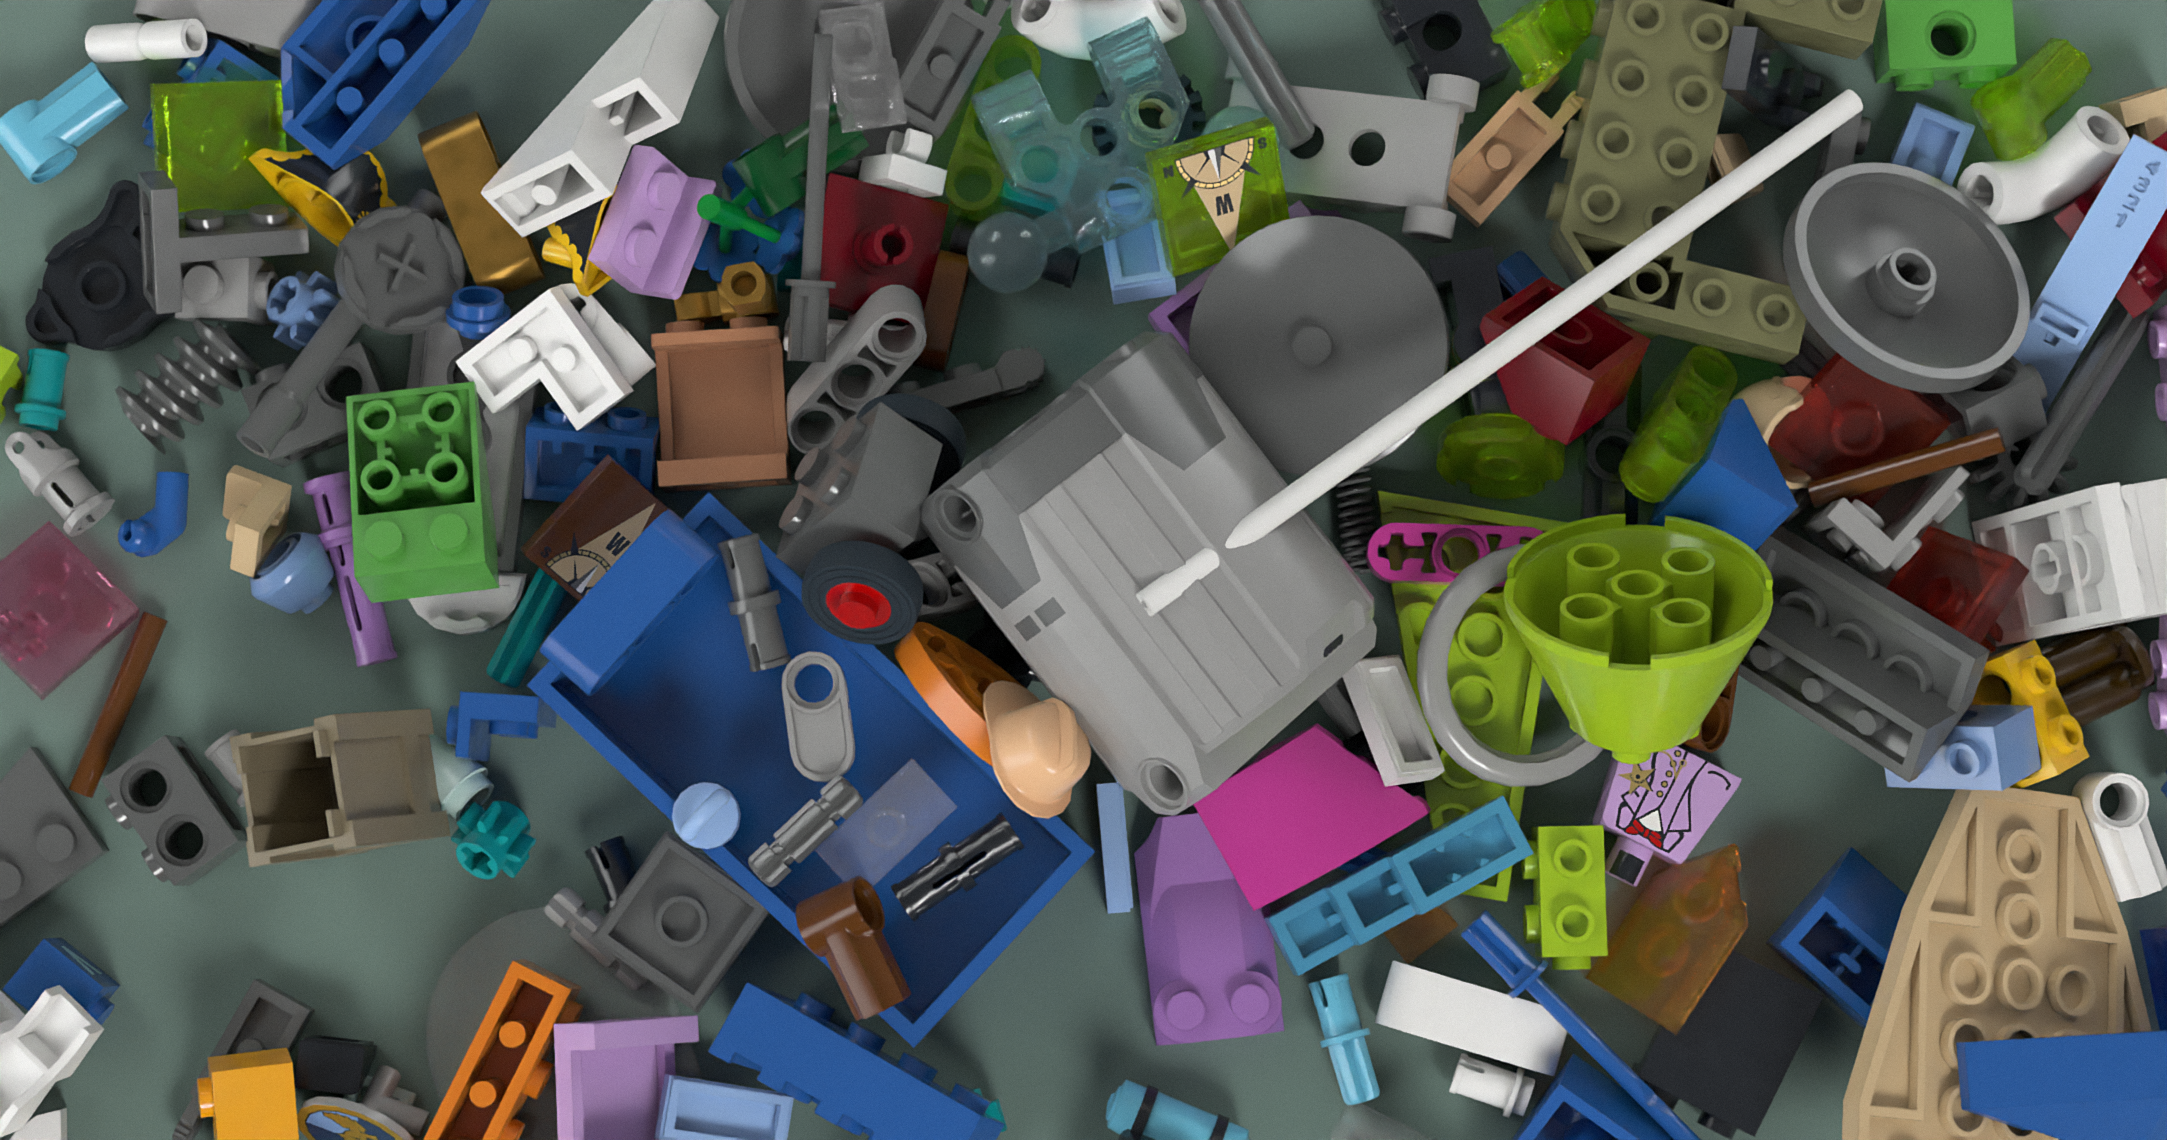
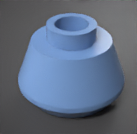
M296 532L279 542L270 552L264 564L259 568L255 577H250L252 596L288 614L295 613L300 609L305 614H309L320 607L329 598L334 589L329 583L334 575V570L321 539L316 534Z

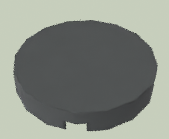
M405 205L379 208L354 223L339 243L334 264L338 292L350 312L372 329L393 335L420 333L446 317V309L450 308L449 305L452 304L453 293L463 288L466 273L461 248L449 228L436 218L432 220L427 215L418 213L420 211L418 209Z

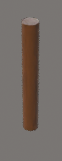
M1994 427L1809 482L1807 484L1808 491L1814 507H1818L1843 497L1846 499L2006 452L2005 444L1999 427Z
M145 611L143 612L70 783L69 790L93 798L168 620Z

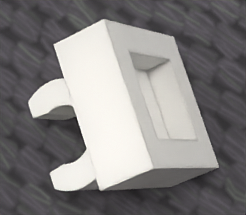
M908 128L905 134L891 131L886 145V154L863 157L858 180L923 198L943 194L947 170L925 164L932 147V135Z

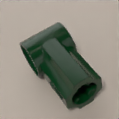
M840 99L832 102L829 108L826 174L849 161L869 146L862 130ZM810 118L784 135H781L780 132L772 135L732 162L733 167L767 218L782 211L806 195Z

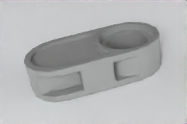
M808 651L792 659L782 674V694L790 753L794 766L803 776L816 782H830L836 776H844L850 770L855 760V740L847 681L842 667L832 657L822 652ZM812 664L827 668L833 678V688L829 696L817 703L803 700L795 688L798 673L804 667Z

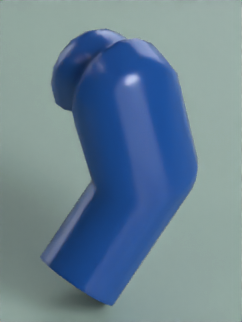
M156 473L155 507L139 519L134 521L126 520L119 529L118 541L126 552L134 553L139 557L156 555L184 532L187 526L188 473Z

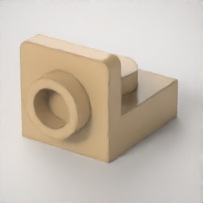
M234 465L226 476L223 516L230 520L226 531V539L233 542L230 569L254 578L270 552L286 532L292 485L238 465Z

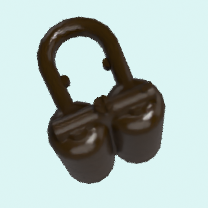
M2128 623L2071 632L2039 647L2042 655L2050 662L2054 669L2056 685L2070 715L2076 719L2080 727L2134 703L2140 698L2143 689L2155 684L2154 667L2148 651L2137 634L2127 627Z

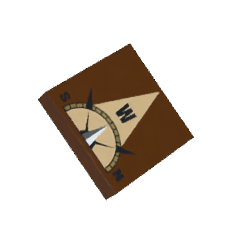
M607 454L520 549L527 558L580 602L642 532L660 514L670 508Z

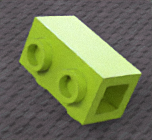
M1604 826L1532 827V840H1527L1534 854L1521 860L1523 879H1533L1534 905L1523 906L1525 944H1535V956L1552 957V970L1591 969V956H1608Z

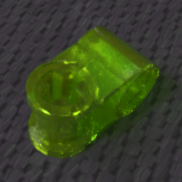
M1533 0L1518 8L1510 18L1490 33V37L1495 44L1502 43L1521 71L1522 75L1519 78V82L1524 89H1529L1545 81L1571 61L1572 54L1591 36V27L1597 4L1595 0Z

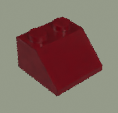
M1542 276L1484 315L1479 327L1486 345L1565 289ZM1590 304L1498 369L1496 373L1511 412L1530 423L1531 427L1539 435L1568 445L1623 403L1651 339Z

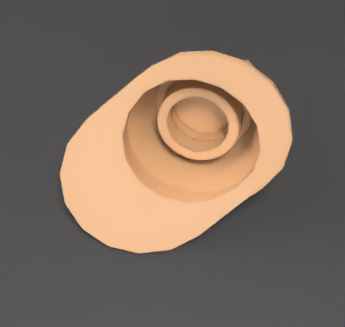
M1004 680L991 683L983 694V711L990 739L993 769L1003 791L1018 808L1033 817L1049 819L1063 813L1071 801L1072 787L1082 778L1090 765L1091 747L1089 738L1078 725L1074 711L1065 702L1053 697L1040 701L1032 692L1017 683Z

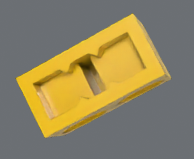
M2035 639L1987 658L1971 705L2033 706L2041 769L2011 785V788L2021 789L2057 776L2090 757L2083 743L2081 727L2076 719L2070 715L2058 690L2054 669L2050 662L2042 655ZM2003 680L2008 684L2011 694L2006 690Z

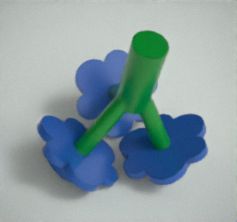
M748 148V149L744 150L741 155H743L745 152H747V151L750 150L751 148ZM736 159L728 161L722 170L724 182L733 189L730 194L732 202L713 194H706L700 198L697 204L699 216L715 224H709L693 266L698 270H708L711 279L717 283L722 282V275L726 266L752 261L763 266L766 272L773 275L777 274L782 270L786 262L791 261L798 254L803 243L804 232L802 227L804 225V212L798 208L788 206L776 213L774 218L771 216L767 219L733 167L732 162ZM749 206L754 215L767 220L761 223L748 217L745 208Z

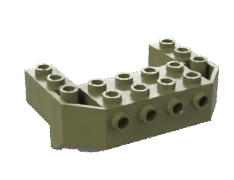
M1599 0L1590 33L1599 37L1594 59L1585 58L1576 88V96L1584 98L1579 120L1569 121L1560 157L1569 159L1563 183L1555 181L1545 216V219L1554 221L1548 245L1572 284L1703 192L1727 94L1721 87L1734 26L1759 27L1772 40L1857 60L1873 43L1883 0ZM1693 231L1591 303L1594 307L1651 339V341L1660 334L1780 365L1786 364L1798 355L1807 320L1788 285L1686 260Z

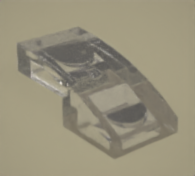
M883 2L820 10L818 21L821 34L833 35L831 88L842 133L906 124L907 119L896 58L892 57Z

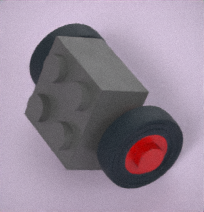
M895 393L876 397L866 403L856 417L849 418L841 426L832 442L822 450L818 447L811 449L802 459L796 470L795 480L800 483L795 498L788 504L780 518L779 527L784 531L775 557L804 575L801 597L806 612L820 627L839 638L861 644L890 643L909 633L918 619L923 602L922 580L916 569L897 553L915 540L921 520L922 502L928 495L936 491L961 470L966 454V436L961 424L952 413L938 403L911 394Z

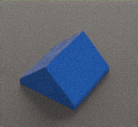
M1733 399L1669 470L1647 525L1665 526V515L1684 518L1720 529L1738 538L1756 551L1798 507L1743 399Z

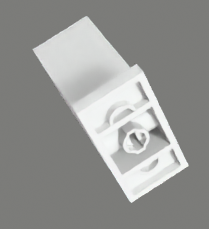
M2167 478L2120 486L2119 482L2093 486L1972 522L1997 647L2167 615Z

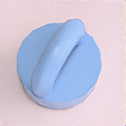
M707 782L691 785L680 793L674 803L672 813L675 831L681 839L693 847L703 849L720 847L731 840L739 828L741 817L738 801L733 794L719 784Z

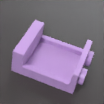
M698 1015L648 1016L554 1024L558 1140H657L654 1139L664 1076L665 1074L676 1076L674 1044L699 1041Z

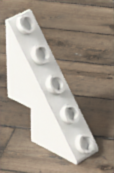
M653 0L483 187L481 192L483 197L521 237H524L613 195L631 146L680 123L720 17L705 0Z

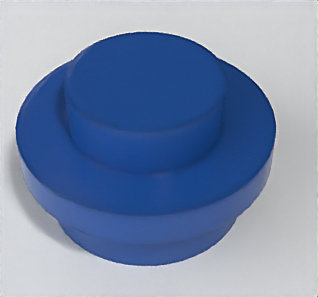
M469 286L455 291L452 295V304L449 305L450 308L446 309L447 324L453 329L458 330L463 337L469 339H485L511 319V310L504 303V294L498 289L487 286Z

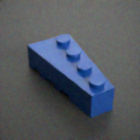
M747 982L708 1051L729 1064L735 1063L760 1071L756 1080L779 1093L783 1092L805 1104H810L811 1101L816 1103L815 1114L855 1135L861 1136L863 1132L869 1136L868 1140H997L1005 1125L986 1113L991 1102L983 1096L958 1083L955 1084L950 1092L933 1081L938 1072L937 1069L906 1052H903L898 1061L881 1050L886 1042L885 1038L854 1021L846 1030L830 1020L835 1011L833 1007L801 991L797 1000Z

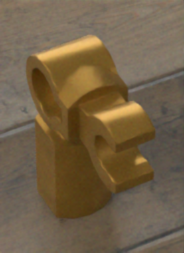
M754 261L726 266L722 275V282L717 283V290L683 294L674 300L677 321H701L707 324L723 319L725 325L728 326L729 320L734 318L765 317L768 320L779 315L773 275L764 274Z

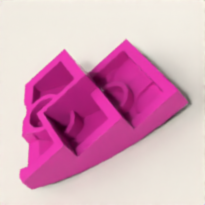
M1318 723L1263 750L1250 765L1236 771L1216 790L1193 804L1253 911L1350 861L1424 817L1431 810L1427 801L1419 795L1413 797L1398 785L1385 787L1377 765L1364 756L1355 755L1348 751L1343 745L1342 740Z

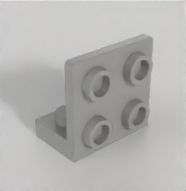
M1958 465L1930 477L1882 531L1881 529L1885 525L1884 521L1873 509L1857 499L1850 503L1844 497L1814 510L1799 529L1824 552L1864 576L1873 573L1882 576L1891 567L1895 571L1899 570L1922 545V541L1916 535L1921 529L1925 528L1933 520L1940 523L1959 505L1965 494L1958 487L1966 480L1970 473L1961 465Z

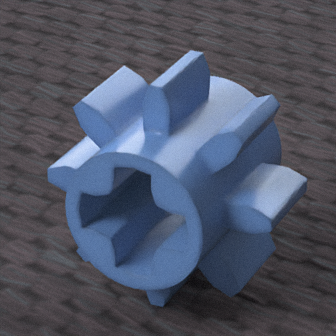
M298 271L296 276H287L281 279L272 289L266 305L268 320L278 325L273 337L296 351L302 346H306L340 301V298L335 296L338 292L337 283L318 271H315L311 277L302 271Z

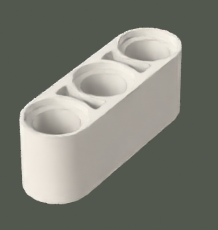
M1392 961L1375 1023L1550 1076H1555L1567 1031L1540 1004L1517 997L1512 999L1507 994L1397 961Z

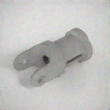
M22 431L14 432L8 437L5 451L8 458L19 469L24 485L34 496H43L65 521L63 530L70 537L80 535L91 528L111 510L115 499L108 492L100 493L78 468L80 459L71 449L61 448L49 434L42 431H36L31 434ZM19 441L24 444V450L21 453H18L15 449ZM42 441L45 448H42L37 442Z

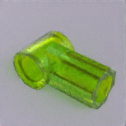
M2050 38L2012 76L2000 77L1986 83L1971 97L1970 105L1996 159L2013 161L2039 149L2048 137V131L2044 123L2086 83V77L2093 71L2085 53L2073 47L2067 39Z

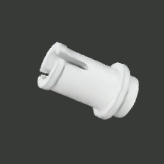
M1461 1053L1449 1092L1453 1094L1458 1093L1504 1109L1502 1116L1508 1118L1511 1112L1524 1116L1535 1079L1524 1076L1525 1069L1518 1067L1516 1073Z

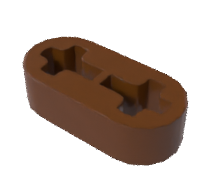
M940 250L924 310L927 334L926 345L918 358L913 362V366L941 373L946 371L968 285L972 257Z

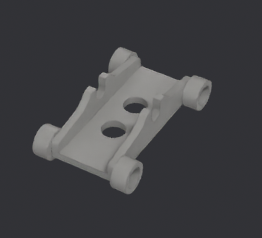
M1230 55L1228 56L1224 79L1233 86L1222 145L1254 136V152L1249 165L1261 174L1258 175L1245 170L1238 219L1250 217L1255 195L1293 202L1301 200L1305 205L1329 209L1330 204L1348 207L1349 210L1356 213L1389 212L1405 214L1402 234L1406 237L1431 243L1452 242L1456 215L1447 211L1448 203L1446 202L1459 125L1463 123L1465 113L1474 112L1476 109L1480 87L1477 81L1452 74H1433L1429 77L1425 100L1290 85L1312 124L1319 127L1324 135V144L1318 154L1309 159H1300L1293 155L1291 149L1287 150L1282 146ZM1374 132L1380 134L1385 141L1383 157L1371 166L1356 164L1351 156V148L1354 141L1364 133ZM1265 137L1266 141H1261L1266 142L1267 146L1260 149L1259 146L1262 144H1258V139ZM1202 201L1201 210L1208 212L1207 208L1205 207Z

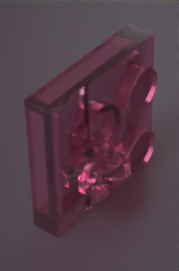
M50 521L46 522L0 561V660L41 700H44L70 675L75 673L139 617V608Z

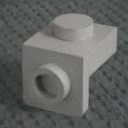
M258 257L180 263L182 312L175 313V318L183 321H195L196 319L201 321H246L258 326L272 325V322L268 320L266 305L272 289L279 282V278L274 272L273 263Z

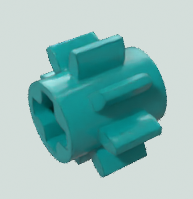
M493 801L486 811L476 802L471 803L456 822L459 828L451 837V841L458 844L456 857L459 863L469 873L481 879H493L501 869L508 876L514 878L530 858L528 852L536 843V839L528 835L531 825L527 816L517 806L506 801Z

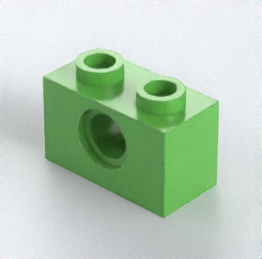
M1883 0L1873 38L1876 83H1895L1896 90L1901 92L1931 89L1934 87V81L1958 80L1959 88L1978 89L1996 85L1998 83L1997 78H2001L2017 64L2013 1ZM1942 30L1950 34L1956 43V55L1948 56L1939 53L1932 45L1931 31Z

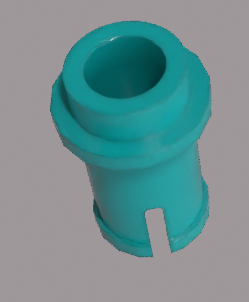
M28 349V364L22 403L15 404L14 412L20 414L18 425L36 430L57 431L59 420L66 419L67 414L66 411L61 409L70 355L49 349Z

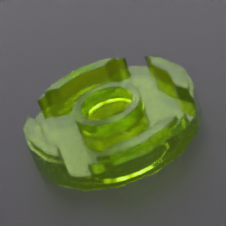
M1486 413L1472 415L1449 424L1438 436L1436 468L1449 484L1456 487V479L1470 484L1469 492L1480 497L1496 499L1529 497L1545 490L1546 481L1553 479L1556 483L1562 477L1565 444L1539 435L1534 431L1530 423L1515 414Z

